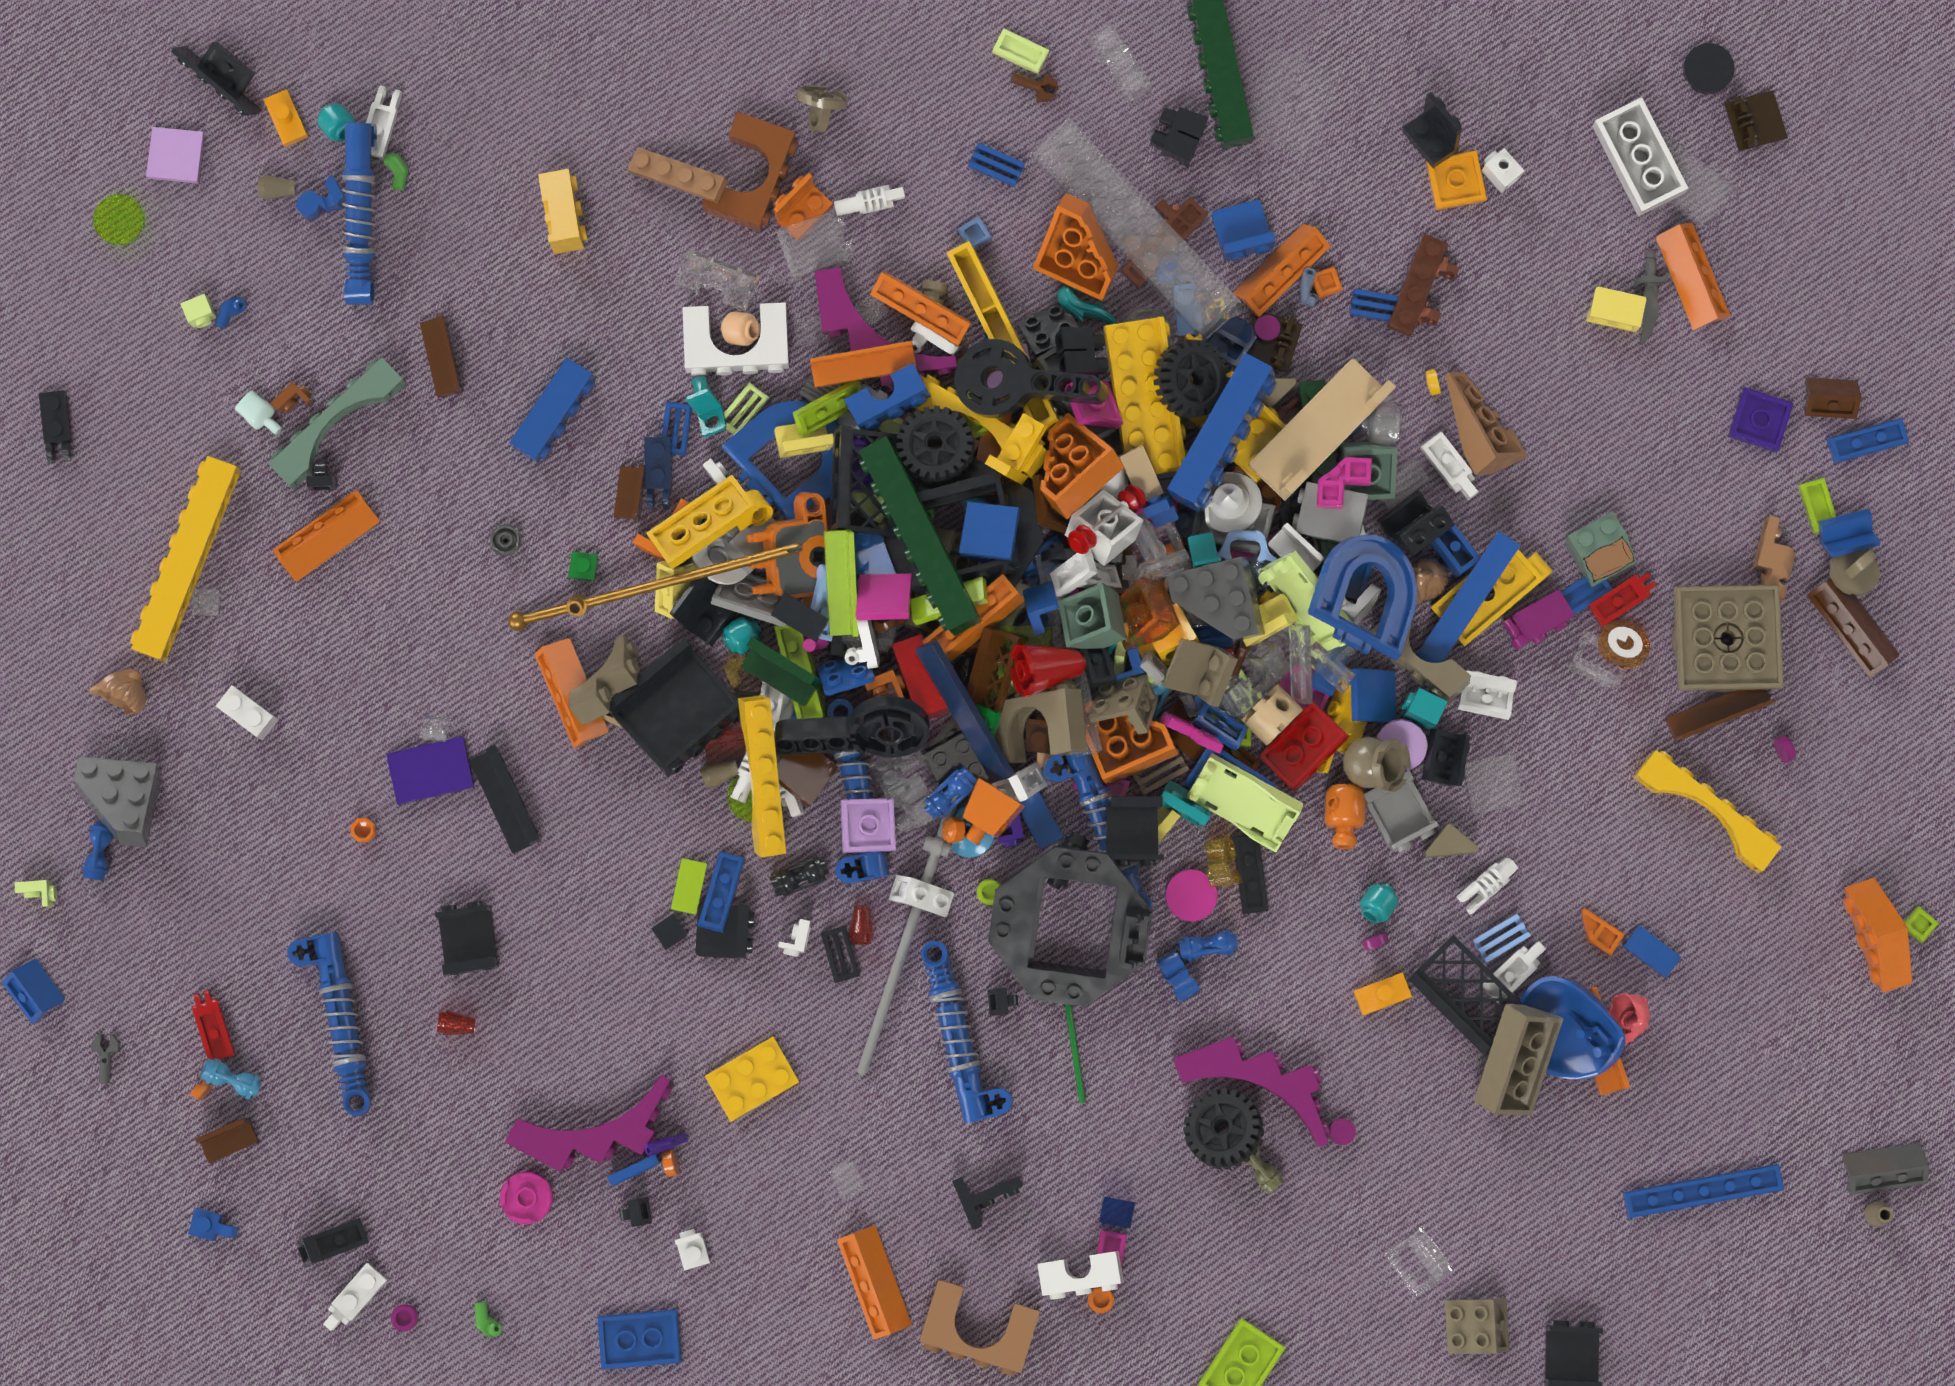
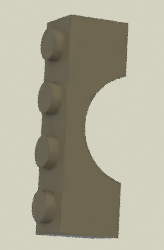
M1379 623L1371 630V633L1376 634ZM1410 625L1401 656L1397 660L1392 658L1391 660L1399 668H1406L1417 684L1421 686L1424 684L1431 690V694L1448 701L1447 704L1450 705L1470 684L1471 675L1452 659L1440 663H1430L1417 657L1409 644L1412 625Z

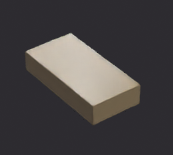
M1143 445L1118 455L1124 465L1123 469L1130 485L1141 488L1145 494L1146 501L1164 493Z

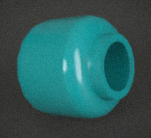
M339 103L324 106L318 116V127L330 140L345 141V123H356L355 118Z
M739 617L723 629L724 636L721 638L732 654L744 655L751 650L746 646L751 637L760 641L758 633L761 632V629L754 619L749 621L745 617Z
M1385 883L1382 885L1373 884L1360 900L1361 913L1370 922H1385L1389 920L1399 901L1395 895L1394 888Z

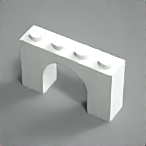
M786 303L760 304V338L753 349L741 355L725 354L713 344L711 340L709 306L683 307L686 372L691 373V376L697 377L706 376V372H717V375H731L732 371H743V374H756L758 370H768L769 373L784 372V369H789Z

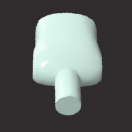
M253 390L248 392L236 405L235 411L244 417L255 430L260 429L264 425L275 435L282 430V427L271 418L275 408Z

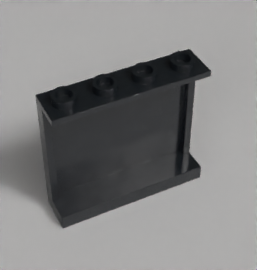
M684 637L637 676L636 685L616 693L610 701L609 714L667 778L671 774L680 772L691 757L700 755L711 740L719 739L731 723L735 724L740 721L738 698L693 651L690 643Z

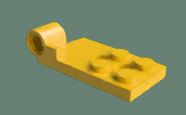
M731 475L646 534L670 568L674 569L736 526L742 531L751 524L754 526L764 525L771 519L773 509L758 490L745 492L734 476ZM702 519H707L705 523L697 525ZM685 533L683 538L676 540L677 536Z
M1518 549L1493 587L1495 591L1494 598L1490 601L1484 600L1458 640L1464 647L1553 572L1537 552L1526 559ZM1468 576L1430 607L1439 618L1442 617Z

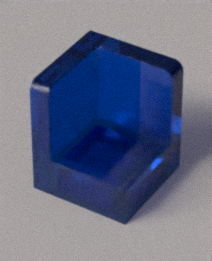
M1104 1197L1098 1222L1130 1229L1135 1202Z

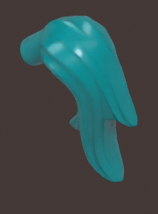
M1063 285L1057 291V299L1060 305L1080 322L1084 321L1083 316L1104 321L1109 325L1117 324L1115 318L1101 308L1102 303L1091 304L1080 300L1074 294L1077 289L1069 285Z

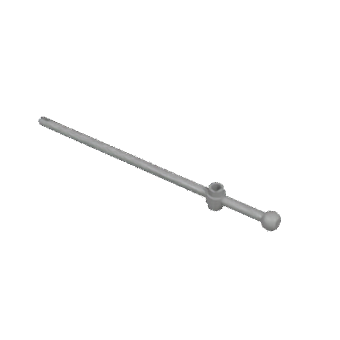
M958 796L953 797L952 800H951V803H952ZM957 805L941 820L937 835L935 837L929 835L926 837L923 850L930 852L921 879L925 883L931 884L939 858L941 856L948 858L951 853L953 843H948L943 838L942 826L945 819L954 817ZM912 906L861 1056L857 1069L860 1075H865L868 1071L922 909Z

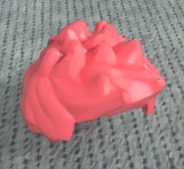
M1621 993L1612 998L1610 1013L1625 1034L1626 1046L1629 1042H1633L1638 1035L1643 1034L1645 1029L1649 1028L1650 1011L1647 998L1641 997L1639 994L1630 995L1628 993Z

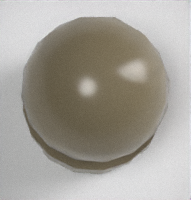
M1374 737L1360 738L1352 742L1343 755V770L1349 780L1360 787H1378L1380 790L1395 792L1400 790L1406 783L1407 779H1403L1406 767L1410 768L1411 765L1410 753L1406 744H1401L1398 740L1386 739L1383 741Z

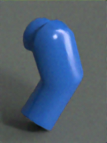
M234 297L224 301L220 306L214 325L227 329L230 317L246 310L247 302L241 297Z

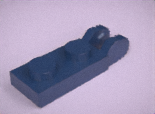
M644 437L647 509H654V489H663V509H670V489H672L671 437Z

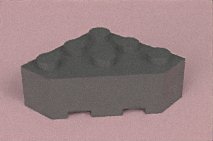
M1237 557L1166 575L1171 600L1233 640H1244L1265 635L1248 558Z
M78 757L73 780L80 797L84 802L86 801L94 814L110 830L120 845L147 847L162 779L157 763Z

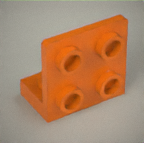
M810 173L805 177L802 175L798 177L792 185L793 189L787 195L782 194L774 203L776 222L797 242L833 207V203L814 186L813 176Z
M893 670L876 676L872 683L864 685L868 697L872 695L874 697L884 696L889 693V688L892 687L896 697L904 698L902 693L906 692L901 675L895 676Z

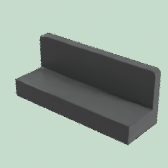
M1920 1143L1843 1154L1842 1157L1848 1172L1847 1189L1850 1195L1928 1183L1929 1163Z

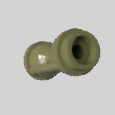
M1257 1146L1258 1152L1256 1155L1252 1154L1250 1161L1247 1163L1243 1161L1242 1163L1254 1167L1255 1178L1260 1185V1189L1262 1191L1265 1189L1270 1194L1284 1183V1179L1281 1177V1171L1278 1172L1276 1167L1262 1162L1260 1148Z

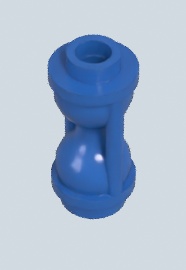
M964 766L960 770L956 769L924 800L927 804L924 809L934 819L938 816L943 819L974 789L973 785L977 782V779ZM948 785L947 790L941 792ZM955 796H958V797L951 803L952 798L955 797Z
M96 821L95 826H89L91 830L90 840L94 849L85 859L84 867L82 866L81 871H84L83 878L104 881L105 875H108V861L104 855V849L112 842L113 834L101 821Z
M1230 930L1219 932L1212 937L1184 936V939L1178 940L1180 959L1187 960L1188 962H1192V959H1199L1203 955L1216 953L1232 956L1234 955L1233 950L1238 949L1236 934H1231Z

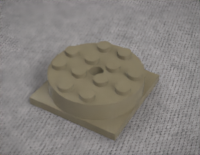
M1779 585L1678 586L1673 588L1675 623L1672 631V649L1676 659L1678 691L1711 690L1715 692H1733L1737 690L1784 688ZM1722 633L1730 636V646L1727 647V645L1721 642V639H1718Z

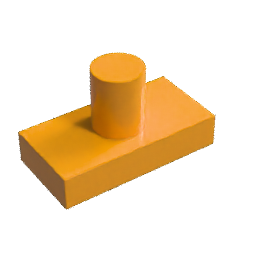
M287 89L263 99L284 147L308 138Z
M1403 972L1353 991L1362 1016L1412 997Z

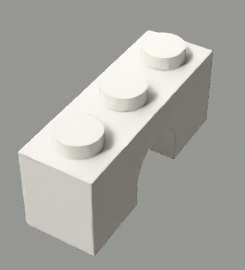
M1119 1251L1090 1255L1091 1269L1084 1278H1077L1070 1273L1067 1259L1037 1264L1042 1296L1049 1295L1050 1300L1065 1298V1292L1076 1291V1296L1091 1294V1288L1102 1287V1292L1118 1289L1117 1284L1124 1283Z

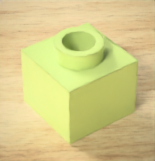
M205 294L180 303L188 323L193 328L196 326L197 328L206 327L212 323L211 320L216 319L210 299Z

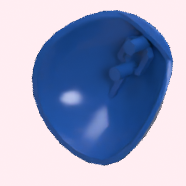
M1548 976L1532 983L1523 993L1520 1001L1524 1005L1564 1018L1546 1074L1564 1079H1589L1607 1071L1620 1058L1626 1044L1625 1034L1607 1007L1589 989L1574 980Z

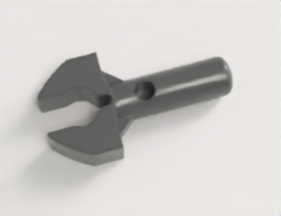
M99 1034L92 1042L91 1051H96L100 1056V1084L109 1083L111 1056L115 1052H120V1042L113 1034H110V1045L106 1051L102 1046L103 1034Z

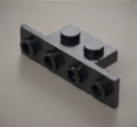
M212 42L202 59L186 46L174 47L171 50L178 57L177 60L180 64L196 72L199 80L214 87L217 95L235 105L234 108L240 114L249 116L261 112L262 109L243 94L256 73L219 42Z

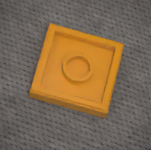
M1477 150L1454 154L1435 168H1432L1426 161L1436 211L1485 202L1487 200Z

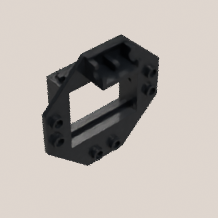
M975 457L969 463L967 471H963L960 478H953L951 483L947 484L945 481L942 482V485L937 486L936 483H932L931 486L926 485L924 481L920 483L915 480L913 485L926 511L998 492L1001 506L1019 507L1020 515L1012 561L999 559L957 570L962 582L983 577L986 580V587L1004 574L1015 588L1044 543L1042 528L1037 523L1034 492ZM895 533L892 537L884 536L887 552L896 574L911 573L912 591L919 596L929 594L927 586H922L916 577L915 572L919 570L915 562L911 564L905 555L904 550L907 546L904 540L899 541Z
M1054 846L995 889L988 942L1033 1000L1086 1007L1135 970L1145 965L1152 910L1108 853ZM1045 877L1118 887L1106 970L1033 961Z

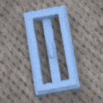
M1518 914L1513 915L1472 940L1485 963L1531 936L1527 932L1524 923L1519 919ZM1512 922H1515L1517 925L1483 947L1479 943ZM1518 931L1522 933L1518 938L1487 956L1486 950Z

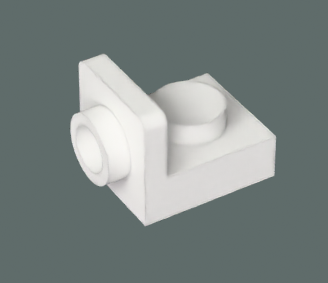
M800 919L799 925L794 924L791 939L795 940V944L779 942L778 947L784 949L783 954L798 957L799 952L806 953L812 925L811 921Z
M691 1229L679 1233L680 1239H676L675 1244L678 1247L684 1271L710 1263L702 1232L696 1234L695 1230Z

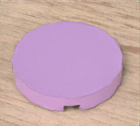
M1392 720L1385 724L1377 734V739L1383 741L1395 739L1401 744H1406L1410 753L1411 765L1410 768L1406 767L1405 771L1412 770L1418 766L1426 756L1428 747L1426 735L1421 727L1413 721Z

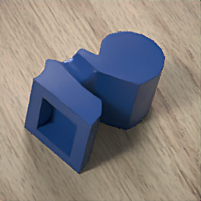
M333 175L325 183L326 188L329 190L327 197H321L309 190L298 198L296 206L305 219L315 220L320 217L323 210L326 213L342 210V203L346 201V197Z
M1175 950L1170 951V954L1156 960L1164 979L1169 985L1173 986L1174 995L1179 1004L1200 992V987L1194 978L1190 977L1189 970L1185 967Z

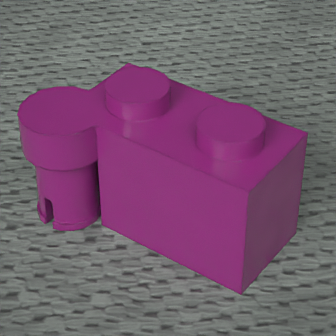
M1558 589L1517 612L1511 618L1503 621L1502 625H1504L1512 639L1511 644L1514 649L1518 650L1532 641L1535 645L1548 638L1547 633L1553 629L1556 633L1569 626L1568 620L1575 615Z

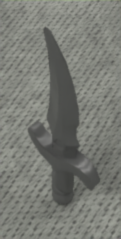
M1653 250L1646 252L1645 276L1638 278L1632 286L1635 289L1640 284L1645 285L1642 296L1646 297V304L1643 313L1640 345L1646 342L1656 324L1659 312L1657 298L1660 293L1658 284L1665 282L1670 275L1667 272L1662 277L1656 276V259H1654L1656 253Z

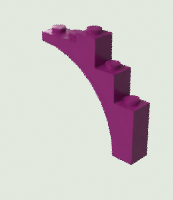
M840 267L814 271L823 336L828 335L829 339L843 337V333L848 332L850 351L892 344L879 336L864 322L854 308L844 287ZM914 353L917 370L925 378L926 374L937 373V376H948L957 368L956 356L934 357ZM891 376L880 377L881 390L887 389V393H893L894 382Z
M1234 1037L1173 1058L1181 1083L1201 1078L1224 1077L1243 1080L1260 1086L1278 1096L1296 1112L1308 1128L1316 1147L1329 1143L1327 1139L1331 1136L1326 1122L1321 1123L1318 1115L1322 1111L1317 1097L1312 1098L1311 1096L1312 1092L1320 1090L1318 1084L1322 1083L1317 1068L1312 1069L1311 1065H1307L1281 1075L1280 1070L1283 1069L1281 1059L1278 1054L1274 1055L1272 1051L1242 1061L1241 1056L1245 1055L1240 1040L1235 1041Z
M661 1075L650 1092L634 1108L619 1118L598 1127L578 1131H559L539 1127L525 1120L517 1119L505 1143L559 1172H563L565 1168L568 1170L571 1168L576 1159V1155L573 1154L575 1150L600 1164H603L605 1160L610 1161L617 1147L613 1146L615 1141L640 1155H644L645 1145L657 1141V1138L654 1137L656 1131L647 1126L649 1123L654 1124L661 1112V1110L657 1109L661 1100L667 1101L674 1088L670 1085L672 1080Z

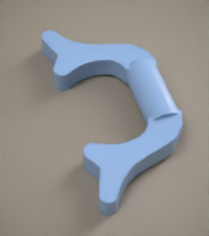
M1257 530L1231 531L1227 534L1223 547L1217 553L1221 559L1229 560L1232 559L1230 548L1234 541H1256L1261 547L1257 558L1259 563L1266 560L1270 562L1277 560L1269 552L1265 536Z

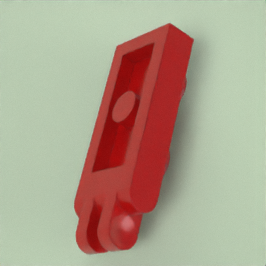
M1649 572L1642 577L1635 574L1587 606L1601 628L1652 595L1649 590L1657 586L1656 582L1653 581L1647 586L1643 583L1651 577Z
M209 989L203 991L205 1002H202L199 993L193 994L196 1005L191 1006L207 1059L214 1060L216 1058L223 1060L235 1056L236 1053L218 998L213 999Z

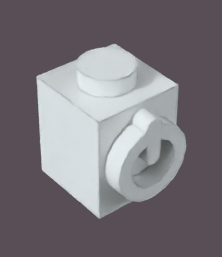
M1505 148L1499 153L1493 151L1484 159L1486 164L1482 172L1501 193L1520 179L1524 173V169Z

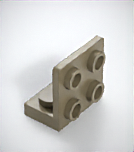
M1181 638L1162 685L1168 689L1197 695L1209 705L1219 707L1238 659L1220 647Z
M1146 676L1128 678L1115 684L1100 686L1088 718L1093 723L1127 715L1129 723L1134 726L1138 735L1148 733L1158 698Z
M1506 1298L1445 1301L1447 1349L1449 1354H1497L1510 1351Z

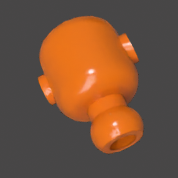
M1335 784L1330 786L1325 793V825L1335 830L1332 843L1337 849H1353L1357 844L1354 830L1360 829L1366 821V799L1363 795L1365 791L1358 785Z

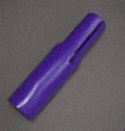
M687 1134L667 1137L646 1144L645 1152L648 1156L674 1148L676 1145L688 1142Z

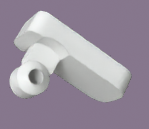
M916 321L911 327V330L916 332L912 341L913 346H917V350H914V353H921L927 340L953 356H956L961 348L960 345H955Z
M1371 584L1357 599L1355 605L1344 598L1341 609L1352 623L1358 625L1375 606L1379 599L1381 588Z
M857 620L862 647L857 649L849 648L845 654V661L850 665L867 661L868 669L877 668L880 664V655L872 621Z

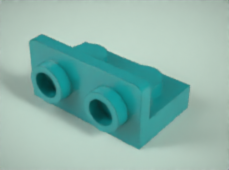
M1168 781L1160 795L1163 796V807L1170 811L1174 810L1180 817L1202 829L1209 820L1211 811L1186 798L1189 792L1187 789L1173 781Z

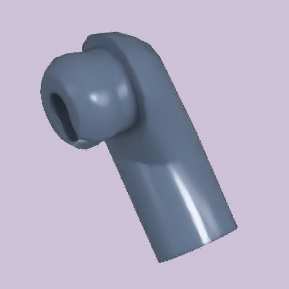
M1312 268L1304 270L1300 281V302L1304 306L1308 305L1309 307H1314L1318 299L1317 294L1311 293L1316 277V271Z

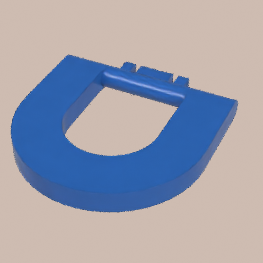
M786 401L766 408L722 446L723 450L744 471L738 476L739 481L742 483L749 478L750 480L744 486L748 490H758L763 497H766L769 505L773 503L788 520L795 519L794 499L799 493L810 492L819 494L824 499V502L831 497L833 447L830 450L820 452L821 463L818 471L787 498L780 493L750 459L775 438L774 429L776 427L796 424L793 412L809 404L801 401ZM836 420L826 425L827 434H833L834 436V430L840 426ZM811 498L806 502L807 510H810L813 505Z
M1370 534L1348 538L1336 545L1325 559L1308 614L1335 628L1333 638L1341 640L1342 643L1353 649L1360 650L1361 653L1367 655L1370 652V648H1373L1397 660L1401 656L1417 604V582L1413 568L1403 551L1384 537ZM1363 563L1377 568L1383 575L1387 585V600L1376 634L1339 616L1351 576L1355 569Z

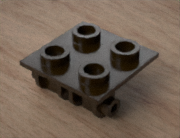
M1773 90L1744 98V95L1735 97L1734 101L1724 103L1738 151L1788 138Z
M1264 312L1261 316L1271 315L1279 321V335L1271 342H1263L1258 339L1249 355L1274 369L1288 373L1303 324L1296 322L1297 319L1291 316H1287L1285 319ZM1252 314L1250 324L1254 327L1260 317Z

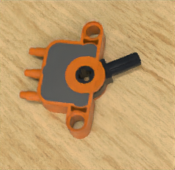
M801 492L794 499L795 519L770 523L764 531L748 534L746 540L749 543L763 542L764 551L794 543L802 544L789 549L792 551L803 548L800 553L749 566L751 569L765 568L767 579L766 584L753 586L751 592L754 595L773 593L782 597L783 593H787L794 598L802 597L803 603L811 607L817 581L816 572L820 564L825 565L824 531L828 530L825 502L822 496L816 493ZM811 498L813 505L810 510H807L806 502ZM853 514L850 517V525L861 526L864 523L858 514Z

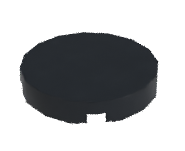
M1703 43L1694 47L1688 53L1683 63V76L1694 91L1702 94L1720 92L1731 82L1735 72L1734 61L1730 53L1722 46L1714 43Z

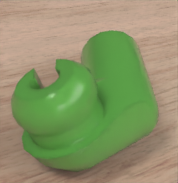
M396 153L387 154L383 162L394 173L392 188L404 191L408 167L400 155Z

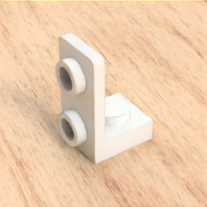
M896 875L888 900L911 905L936 915L947 917L954 893L911 877Z

